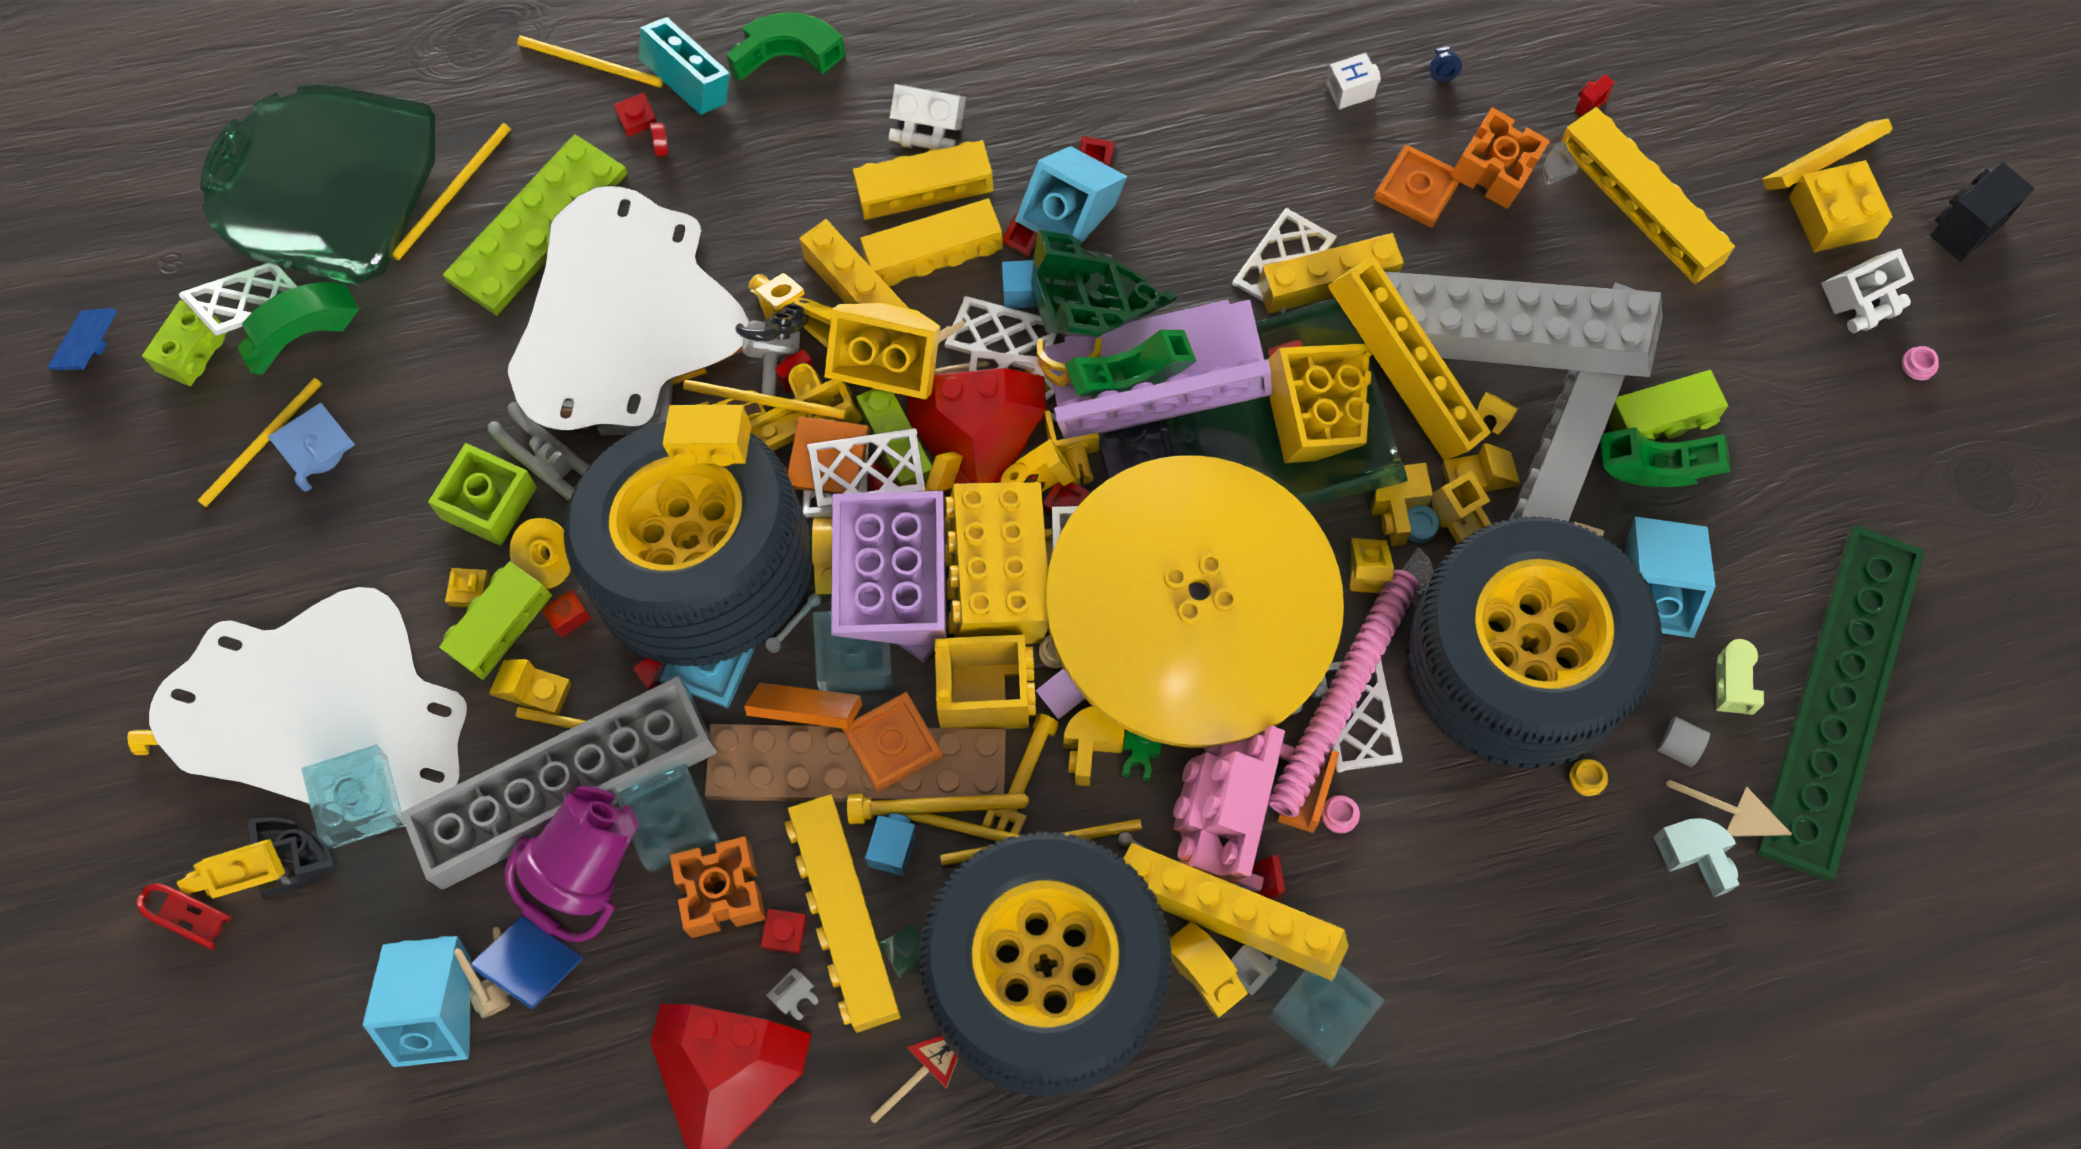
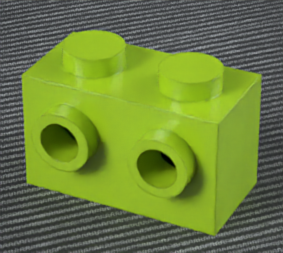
M180 300L144 351L142 357L157 373L191 387L196 378L204 372L206 364L215 350L223 344L227 332L216 336L184 301ZM213 314L212 318L220 324V320Z

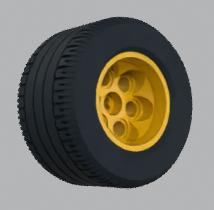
M662 421L661 423L641 428L620 439L613 446H610L607 451H604L601 456L597 457L596 461L587 468L582 478L578 481V485L574 488L575 491L572 492L569 505L567 506L564 519L565 552L569 566L578 583L606 627L622 644L639 655L659 663L678 666H698L699 664L704 666L706 663L711 665L713 662L720 663L721 660L724 662L729 658L733 659L736 655L740 656L743 652L747 653L749 649H754L756 645H761L762 641H766L769 636H773L774 632L778 631L780 626H783L785 621L789 620L790 615H793L794 609H797L798 603L801 602L811 576V532L783 464L761 439L750 433L746 464H731L729 466L694 464L692 466L672 464L662 444L666 421Z
M1531 516L1530 518H1511L1485 526L1464 538L1439 564L1415 611L1409 629L1407 642L1408 668L1412 684H1414L1413 688L1417 698H1420L1419 702L1423 706L1424 711H1427V715L1433 723L1437 724V728L1444 735L1447 734L1448 738L1453 740L1456 745L1459 744L1467 752H1473L1475 756H1479L1484 760L1489 759V762H1495L1499 765L1504 764V766L1515 768L1517 766L1520 768L1549 767L1570 762L1595 749L1612 734L1643 699L1653 682L1659 665L1662 648V626L1656 600H1654V595L1651 593V588L1647 586V581L1643 579V574L1638 571V567L1634 566L1633 561L1629 560L1628 556L1624 555L1621 549L1618 550L1615 544L1612 545L1608 539H1603L1602 535L1598 536L1595 531L1591 532L1588 528L1584 529L1579 524L1577 526L1573 522L1567 523L1566 520L1560 521L1557 518H1536V516ZM1520 605L1530 606L1535 614L1529 615L1524 613ZM1494 621L1502 625L1504 632L1494 631L1488 622ZM1554 622L1564 624L1569 632L1562 633L1558 631L1554 626ZM1521 646L1524 648L1531 647L1533 652L1524 651ZM1497 657L1502 658L1506 662V665H1504ZM1556 657L1566 658L1572 668L1567 669L1559 665ZM1525 675H1534L1539 681L1526 678Z
M1036 832L1033 835L1032 833L1020 834V837L1012 836L1003 839V842L998 841L989 845L986 850L983 848L973 855V858H968L960 865V869L957 868L950 875L949 882L945 881L939 890L940 895H936L931 905L932 910L928 911L925 920L926 926L923 927L919 956L921 959V981L926 1000L942 1038L945 1039L951 1051H954L956 1057L963 1064L965 1063L971 1071L979 1074L981 1078L989 1083H995V1086L1005 1090L1008 1088L1011 1092L1019 1094L1024 1092L1029 1096L1038 1097L1039 1094L1044 1095V1097L1055 1096V1094H1060V1096L1069 1095L1073 1091L1078 1093L1087 1090L1090 1086L1099 1085L1105 1079L1108 1080L1117 1074L1119 1070H1122L1131 1062V1059L1136 1057L1141 1051L1142 1046L1150 1038L1158 1022L1170 982L1172 954L1170 953L1171 941L1168 936L1169 930L1166 920L1163 919L1164 913L1161 906L1157 904L1156 896L1151 889H1148L1149 885L1142 876H1138V872L1129 863H1125L1126 860L1116 853L1112 854V850L1103 845L1098 846L1096 842L1085 838L1083 840L1081 837L1071 834L1069 836H1066L1065 833L1057 832L1048 834V832ZM1033 919H1041L1047 924L1048 928L1044 934L1034 936L1027 932V923ZM1078 930L1082 932L1086 938L1085 942L1079 947L1067 945L1063 937L1068 931ZM1003 946H1013L1019 951V956L1014 962L1004 963L998 959L997 953ZM1041 960H1047L1049 965L1057 966L1052 969V976L1044 977L1042 971H1035L1040 968ZM1087 968L1094 973L1095 980L1090 985L1080 986L1073 980L1072 976L1076 970ZM1013 984H1021L1027 988L1028 995L1021 1002H1012L1006 996L1007 989ZM1052 995L1061 996L1067 1004L1066 1008L1058 1014L1049 1013L1044 1007L1045 1000Z

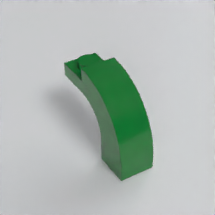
M793 12L775 13L750 22L743 27L745 40L742 43L736 44L726 54L731 74L739 82L764 62L777 56L792 55L800 57L810 63L822 75L846 56L843 36L832 26L814 16Z
M318 282L298 286L267 300L244 320L242 326L247 335L237 349L251 374L264 375L279 352L289 342L313 331L343 332L360 308L344 283Z
M1160 329L1140 345L1125 352L1107 357H1074L1065 365L1077 396H1091L1092 399H1095L1102 392L1115 390L1118 393L1132 390V387L1140 383L1151 382L1153 385L1161 384L1170 377L1181 373L1197 360L1184 330Z
M1637 427L1603 433L1601 436L1603 467L1611 476L1626 483L1648 487L1688 486L1698 484L1697 478L1731 472L1728 444L1724 434L1686 442L1661 443L1646 439Z

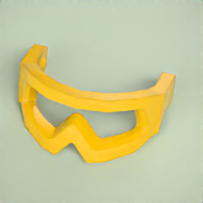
M1096 338L1095 349L1088 357H1101L1102 338ZM1038 339L1037 358L1039 367H1041L1045 377L1059 387H1064L1067 383H1071L1066 363L1056 362L1048 358L1044 353V339ZM1048 367L1053 370L1064 371L1061 376H1057Z

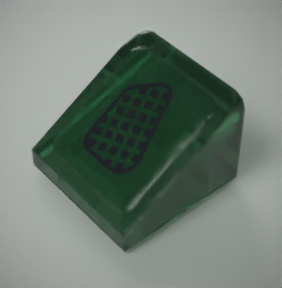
M913 924L880 942L898 977L920 965L921 959L919 956L922 941Z

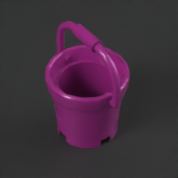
M589 786L576 787L572 795L570 792L567 794L562 805L542 833L530 839L524 836L520 837L508 857L504 874L505 886L511 899L521 909L522 915L550 936L554 934L565 941L582 942L594 938L604 928L615 909V905L609 901L615 889L614 876L631 839L638 829V819L627 804H625L622 811L614 806L612 802L616 796L608 791ZM515 866L522 885L537 900L547 906L571 915H591L601 910L603 911L592 927L586 931L570 932L561 928L559 922L531 901L527 902L520 895L515 884Z

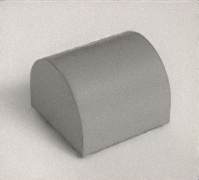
M1674 716L1657 751L1692 768L1703 754L1709 741L1710 733Z

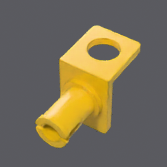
M785 273L771 281L765 275L758 274L749 282L750 292L758 297L765 319L804 295L803 288Z
M1050 410L1044 411V426L1047 439H1051L1066 456L1076 478L1072 482L1079 486L1081 485L1080 472L1082 473L1084 485L1093 481L1094 477L1091 473L1087 454L1099 451L1098 433L1057 440Z

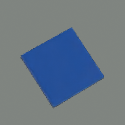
M114 308L81 310L47 368L50 370L84 369L94 353L100 356L105 349L107 343L101 339L118 311Z
M521 916L471 963V967L533 1010L582 961L583 957Z

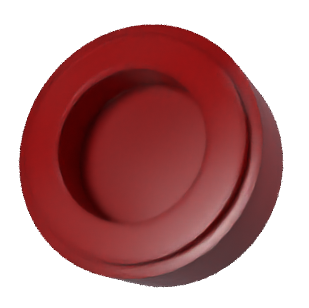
M662 122L651 123L650 129L655 157L667 156L668 145L664 124Z

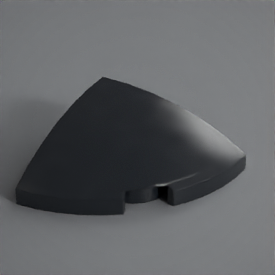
M265 817L247 820L250 845L270 839L285 870V874L279 879L258 885L263 899L304 886L336 869L328 846L316 832L311 831V835L297 829L296 822L289 819Z

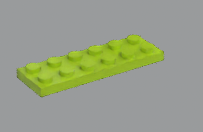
M574 134L442 274L449 284L497 316L547 262L551 224L554 218L578 196L594 188L616 187L628 174L625 166Z

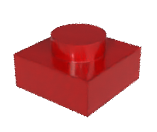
M1606 74L1595 83L1589 81L1578 94L1580 100L1575 112L1582 117L1595 107L1599 108L1607 101L1615 82Z
M644 93L614 104L627 137L649 129L651 123H657Z
M804 349L795 355L786 356L779 366L775 368L779 384L786 393L792 391L789 383V373L796 365L808 364L813 368L812 359Z
M1058 482L1042 504L1043 510L1052 514V507L1079 506L1091 492L1073 482L1066 486Z
M768 909L761 948L763 950L800 955L807 922L806 914Z

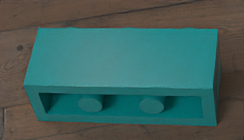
M667 17L641 27L638 57L641 62L700 115L726 104L730 73Z

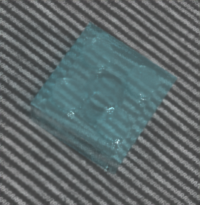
M832 610L813 612L816 682L819 690L858 693L894 689L891 643L832 636Z
M377 744L301 768L318 839L329 849L405 825L400 814L402 811L388 758Z
M686 763L614 794L620 810L622 811L625 804H627L638 819V829L632 840L641 863L650 873L671 864L669 856L671 854L696 848L702 850L720 842L694 776Z
M1340 964L1333 981L1305 970L1275 1007L1269 1018L1328 1067L1332 1068L1385 1000Z

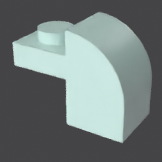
M1700 818L1688 819L1665 827L1654 836L1669 872L1697 862L1713 897L1728 893L1740 885L1737 880V868L1734 862L1725 855V852L1733 847L1736 842L1731 834L1719 824Z

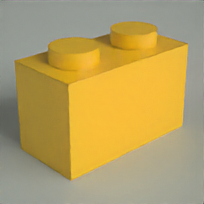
M669 405L662 444L672 464L692 466L694 464H716L720 466L746 464L752 425L743 405Z

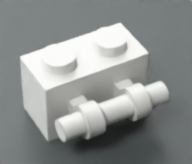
M895 85L890 118L903 120L905 125L903 130L891 128L889 141L901 143V147L910 149L913 146L930 150L956 146V140L944 138L945 130H961L966 97L910 86ZM917 123L934 126L933 134L916 133Z
M1900 248L1875 256L1821 284L1834 314L1851 309L1856 310L1855 318L1847 323L1849 331L1856 333L1860 330L1868 331L1878 325V321L1884 318L1891 319L1901 314L1902 309L1908 307L1911 301L1906 294L1898 296L1895 289L1913 281L1914 278ZM1880 298L1879 306L1874 308L1871 301Z

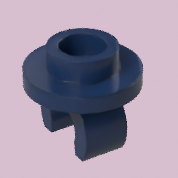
M1449 46L1435 47L1437 57L1432 60L1429 66L1431 77L1437 82L1453 80L1462 70L1460 57L1451 52Z

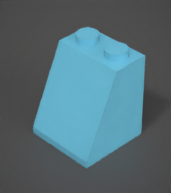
M1072 146L1038 160L1015 221L1036 233L1039 230L1068 234L1083 242L1115 207L1127 176Z
M1635 517L1625 542V554L1629 560L1633 561V565L1638 567V571L1643 574V579L1647 581V586L1651 588V593L1654 595V600H1656L1659 610L1662 633L1694 638L1716 587L1708 527Z
M441 936L435 939L418 941L405 940L400 943L382 945L363 1026L392 1067L469 1058L471 984L462 970L454 951L458 948L461 949L470 965L471 957L458 936Z

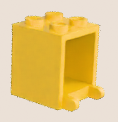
M1025 634L935 639L936 702L940 728H1029V716H1036L1035 682L1027 683V681H1034L1033 647H1025ZM1019 676L1020 699L1006 700L1005 677Z

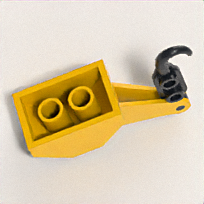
M798 298L792 304L784 306L782 310L772 313L765 320V327L763 329L745 328L741 323H738L735 327L738 335L754 341H771L775 338L789 339L790 334L801 330L803 327L828 348L825 378L925 400L932 394L941 326L917 310L885 303L838 304L832 308L810 299Z

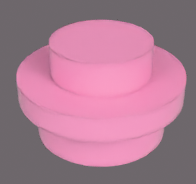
M1919 346L1909 349L1902 357L1901 364L1904 372L1911 378L1927 380L1937 372L1939 359L1936 352L1931 348Z
M1338 795L1326 801L1321 816L1323 823L1329 830L1335 833H1347L1356 827L1360 818V811L1357 804L1351 798Z

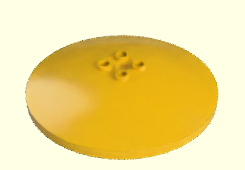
M1173 456L1155 459L1126 469L1096 488L1077 507L1060 533L1052 553L1045 590L1046 617L1050 637L1059 661L1074 686L1092 706L1115 724L1133 734L1172 746L1201 748L1230 745L1250 739L1254 735L1265 731L1267 727L1276 726L1284 721L1308 699L1324 678L1334 658L1343 625L1344 600L1339 567L1323 530L1312 514L1287 489L1271 478L1236 462L1214 457ZM1192 583L1204 584L1209 592L1208 598L1204 600L1192 598L1188 590L1189 585Z

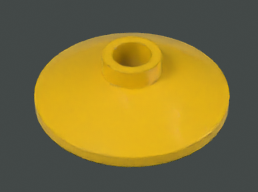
M547 518L527 520L516 529L510 543L511 562L543 584L546 589L562 584L571 572L564 546V529L558 523ZM547 548L549 549L550 557L547 555Z

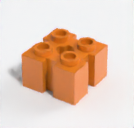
M1491 107L1450 176L1471 189L1475 187L1476 183L1488 190L1485 197L1508 209L1524 186L1550 140L1528 127L1522 133L1512 127L1514 119Z
M746 837L716 843L717 853L706 856L700 848L669 855L675 885L682 894L687 893L686 898L678 899L683 930L690 938L721 931L720 922L731 919L736 927L766 920L761 890L755 881L749 882L748 879L757 876L752 847ZM722 881L725 885V888L720 893L715 894L711 892V890L716 889L715 883Z

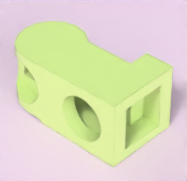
M1735 639L1731 641L1717 656L1716 711L1753 715L1764 705V691L1753 690V666L1758 659L1757 649L1747 640Z

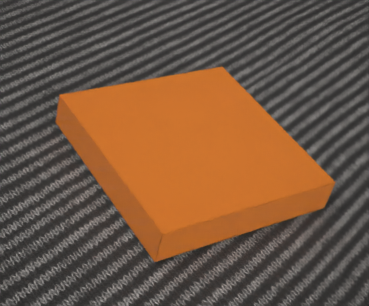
M1405 144L1376 190L1373 199L1433 228L1459 186L1460 181L1450 176L1454 167Z
M799 416L788 469V476L793 489L815 492L807 444L867 436L870 433L868 425ZM867 444L854 445L849 452L864 462ZM834 448L816 451L818 462L828 469L840 454ZM845 457L833 473L851 484L862 468ZM820 471V477L822 478L824 473ZM831 478L822 487L823 493L843 494L846 491L844 487ZM860 482L855 487L857 490H859Z
M907 691L853 720L849 729L841 728L877 793L943 757V753Z

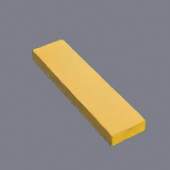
M1883 119L1867 122L1764 177L1762 181L1765 189L1788 188L1797 183L1802 175L1817 172L1890 133L1893 130L1890 120Z

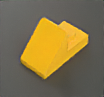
M1488 443L1482 445L1478 455L1444 460L1442 464L1446 484L1472 470L1485 492L1516 487L1520 484L1511 452Z
M1351 538L1350 590L1380 593L1381 589L1384 588L1385 582L1392 581L1394 572L1387 540Z
M527 659L503 660L489 694L538 711L559 715L572 683L567 678L535 669Z

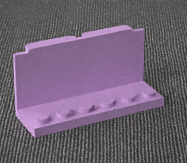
M1223 300L1132 321L1100 337L1067 336L1064 337L1065 342L1045 346L1048 358L1056 362L1067 363L1074 357H1088L1095 349L1096 338H1102L1101 357H1107L1140 345L1160 329L1184 330L1197 360L1187 369L1176 376L1170 377L1161 384L1153 385L1151 382L1140 383L1132 387V390L1118 393L1115 390L1102 392L1095 399H1092L1091 396H1077L1071 383H1067L1064 387L1056 386L1053 383L1057 407L1054 410L1063 438H1072L1092 433L1101 434L1272 395L1271 370L1268 359L1264 360L1250 300L1229 304L1228 300ZM1050 368V370L1057 376H1061L1064 373V371H1057Z

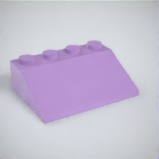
M943 491L833 494L832 636L909 646L934 645L935 639L947 638L946 526Z

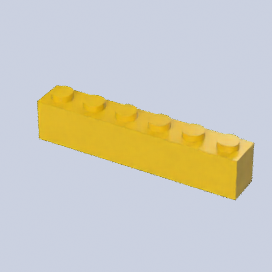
M1595 107L1566 128L1559 146L1694 284H1697L1725 264L1735 247L1730 242L1729 237L1720 231L1706 217V214L1683 194L1679 186L1673 184L1660 171L1656 163L1650 161L1638 149L1632 139L1627 138L1615 126L1610 117L1604 115Z
M1374 255L1352 267L1328 285V288L1443 460H1448L1470 451L1491 433Z
M832 794L789 807L788 811L791 820L785 821L786 830L790 842L798 841L801 855L796 856L795 860L801 878L808 877L812 891L806 892V897L812 915L819 913L823 927L816 930L822 950L830 949L834 963L827 965L833 987L841 986L845 1000L838 1002L844 1024L852 1023L854 1030L858 1033L901 1018Z
M1131 843L1123 859L1126 860V864L1129 863L1138 872V876L1143 877L1149 885L1148 889H1151L1156 896L1157 904H1160L1162 910L1333 981L1348 949L1345 929Z

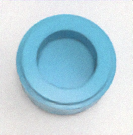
M1423 505L1410 508L1407 511L1411 527L1408 539L1417 543L1431 540L1439 528V518L1436 512Z

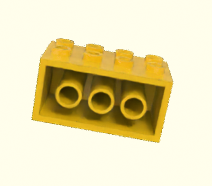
M1041 482L953 484L951 496L945 497L944 502L947 532L946 566H949V578H946L947 600H952L951 612H948L947 616L948 634H954L955 638L1025 634V644H1040L1048 630L1045 605L1048 567Z

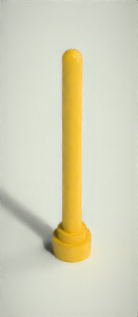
M864 793L848 794L847 815L849 824H865L866 820H872L873 816L889 815L890 813L918 814L1020 809L1028 806L1029 798L1024 793L872 800V797H865Z

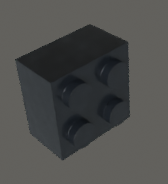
M2001 162L1992 171L1985 168L1971 182L1973 187H1970L1968 190L1963 187L1949 201L1950 205L1935 219L1938 226L1931 233L1930 237L1959 262H1962L1998 231L2035 189L2004 162Z

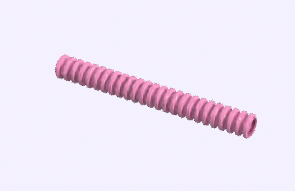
M1394 570L1392 581H1386L1384 588L1381 589L1379 597L1374 602L1375 606H1372L1370 609V615H1367L1364 621L1365 624L1361 626L1360 633L1356 635L1355 642L1352 643L1350 651L1345 656V661H1342L1340 670L1336 672L1335 679L1331 681L1330 688L1325 693V698H1322L1319 703L1320 707L1316 709L1315 717L1311 718L1310 726H1307L1305 729V736L1300 738V745L1294 749L1295 755H1291L1289 765L1285 766L1284 774L1280 775L1278 779L1279 784L1274 786V794H1270L1268 803L1278 813L1288 817H1296L1299 814V807H1302L1305 803L1304 797H1307L1310 793L1309 787H1313L1315 784V778L1321 773L1320 768H1323L1326 763L1325 758L1330 756V749L1336 745L1335 739L1340 737L1341 730L1346 726V720H1349L1352 715L1351 711L1357 705L1356 701H1359L1361 698V692H1364L1366 683L1370 681L1371 674L1376 670V664H1379L1381 655L1385 653L1386 646L1391 642V637L1394 636L1396 628L1401 623L1400 619L1404 617L1405 610L1409 608L1410 601L1413 600L1415 592L1420 587L1419 581L1411 573L1404 570Z

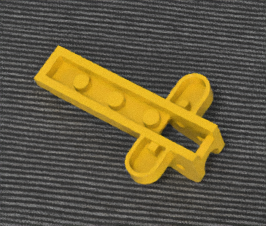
M799 364L789 373V383L795 395L793 400L846 409V419L841 420L820 415L813 417V414L776 407L750 420V423L752 425L751 434L761 439L774 451L794 441L799 416L858 424L862 416L851 398V390L845 382L831 379L822 384L818 373L810 365Z

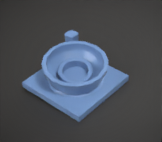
M322 403L314 406L268 436L270 441L297 473L294 478L295 483L304 492L312 489L311 484L307 482V476L324 473L332 469L341 460L343 453L354 446L352 440Z

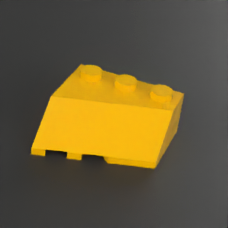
M1366 344L1279 348L1268 359L1272 384V395H1269L1284 463L1318 461L1366 444L1369 404L1366 402L1367 386L1371 383V371H1368L1369 357L1373 355Z

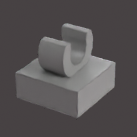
M1244 945L1231 961L1238 970L1236 975L1241 983L1253 996L1277 970L1275 965L1278 959L1272 957L1269 960L1260 950Z
M795 968L766 995L785 1015L789 1012L798 1020L804 1017L797 1010V1003L802 998H807L814 1005L818 1003L816 995L810 991L814 986Z

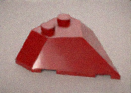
M1007 368L934 375L932 394L926 400L908 396V418L912 429H917V435L934 457L952 451L962 455L963 459L959 471L970 483H1001L1003 473L1020 458L1029 443L1030 435L1038 422L1041 423L1044 418V411H1047L1045 377Z
M660 1004L650 1043L686 1149H727L774 1103L773 1101L790 1084H793L803 1074L812 1034L769 1020L694 1005Z

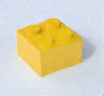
M1866 160L1804 174L1789 196L1814 253L1875 239L1892 219V214Z

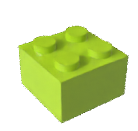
M465 443L428 503L440 519L502 546L537 489V486L527 470Z

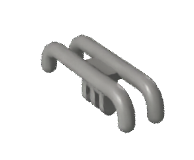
M517 402L509 403L507 410L511 417L522 429L532 436L529 445L535 456L516 442L499 422L492 421L489 423L488 432L504 450L569 501L572 492L575 490L574 487L562 478L571 469L582 476L590 465L542 426L528 418Z

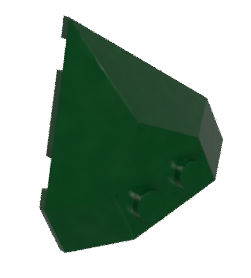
M1039 230L1037 233L1031 285L1045 331L1048 333L1076 337H1100L1174 302L1178 297L1168 290H1165L1164 293L1158 292L1153 286L1147 284V278L1100 252L1097 257L1080 247L1082 241L1072 235Z

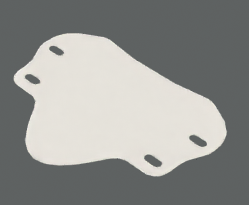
M607 186L594 188L578 196L554 218L551 224L546 267L528 326L508 366V375L516 401L528 418L540 425L558 430H574L597 424L643 425L653 417L660 389L667 380L717 363L731 356L743 346V337L738 335L735 330L738 323L743 324L745 328L749 323L743 308L730 293L706 274L696 263L695 254L701 228L695 218L681 212L660 207L637 191ZM628 199L631 204L627 216H618L617 211L621 200ZM682 224L685 226L684 237L681 242L676 243L672 240L676 225ZM632 394H638L641 397L638 411L635 414L627 412V405ZM571 398L574 400L572 414L569 418L564 419L560 416L562 404L565 399Z
M357 587L340 591L320 601L275 630L264 631L231 620L214 624L206 632L190 659L170 674L157 689L150 706L149 725L157 743L175 764L187 773L256 786L318 806L365 830L380 831L404 827L405 824L400 814L401 812L457 785L459 779L457 744L466 718L467 704L458 692L425 682L417 675L407 631L399 609L392 600L375 588ZM222 636H227L241 641L243 645L240 650L234 651L219 646L218 639ZM174 689H182L195 694L196 699L193 703H184L173 699L171 692ZM432 702L451 708L452 714L449 717L435 715L428 712L427 706ZM423 768H430L442 772L445 778L441 783L423 779L420 776V771Z

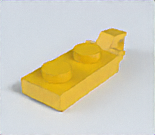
M268 839L205 858L193 865L196 871L186 874V877L177 881L180 891L187 895L205 890L207 896H211L213 899L277 880L285 874V870L271 840Z

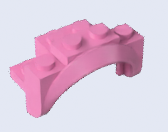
M1270 726L1262 733L1256 734L1244 741L1230 745L1204 747L1205 751H1207L1206 753L1191 758L1187 762L1182 774V780L1185 783L1173 810V816L1176 818L1173 830L1179 831L1182 837L1178 848L1180 863L1249 891H1261L1264 877L1253 874L1252 869L1279 758L1289 761L1294 752V747L1282 743L1285 734L1284 730ZM1218 835L1229 839L1224 848Z

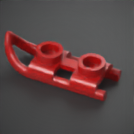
M163 884L145 886L136 901L139 912L148 920L210 950H213L216 946V943L212 941L214 937L220 934L223 921L229 922L232 918L231 915ZM153 891L165 892L169 895L157 915L151 913L146 908V900ZM190 905L201 909V914L196 915L190 912ZM184 920L192 924L191 931L180 927V922Z

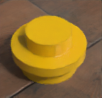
M1582 759L1572 766L1569 772V781L1573 789L1579 794L1595 796L1605 789L1608 775L1606 769L1598 761Z

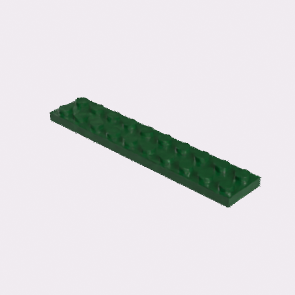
M1854 525L1849 530L1768 807L1792 835L1760 836L1755 852L1756 855L1826 882H1831L1835 879L1925 554L1924 549Z

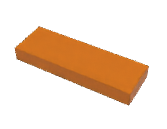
M759 682L744 707L747 716L849 729L862 707L861 696L855 694Z

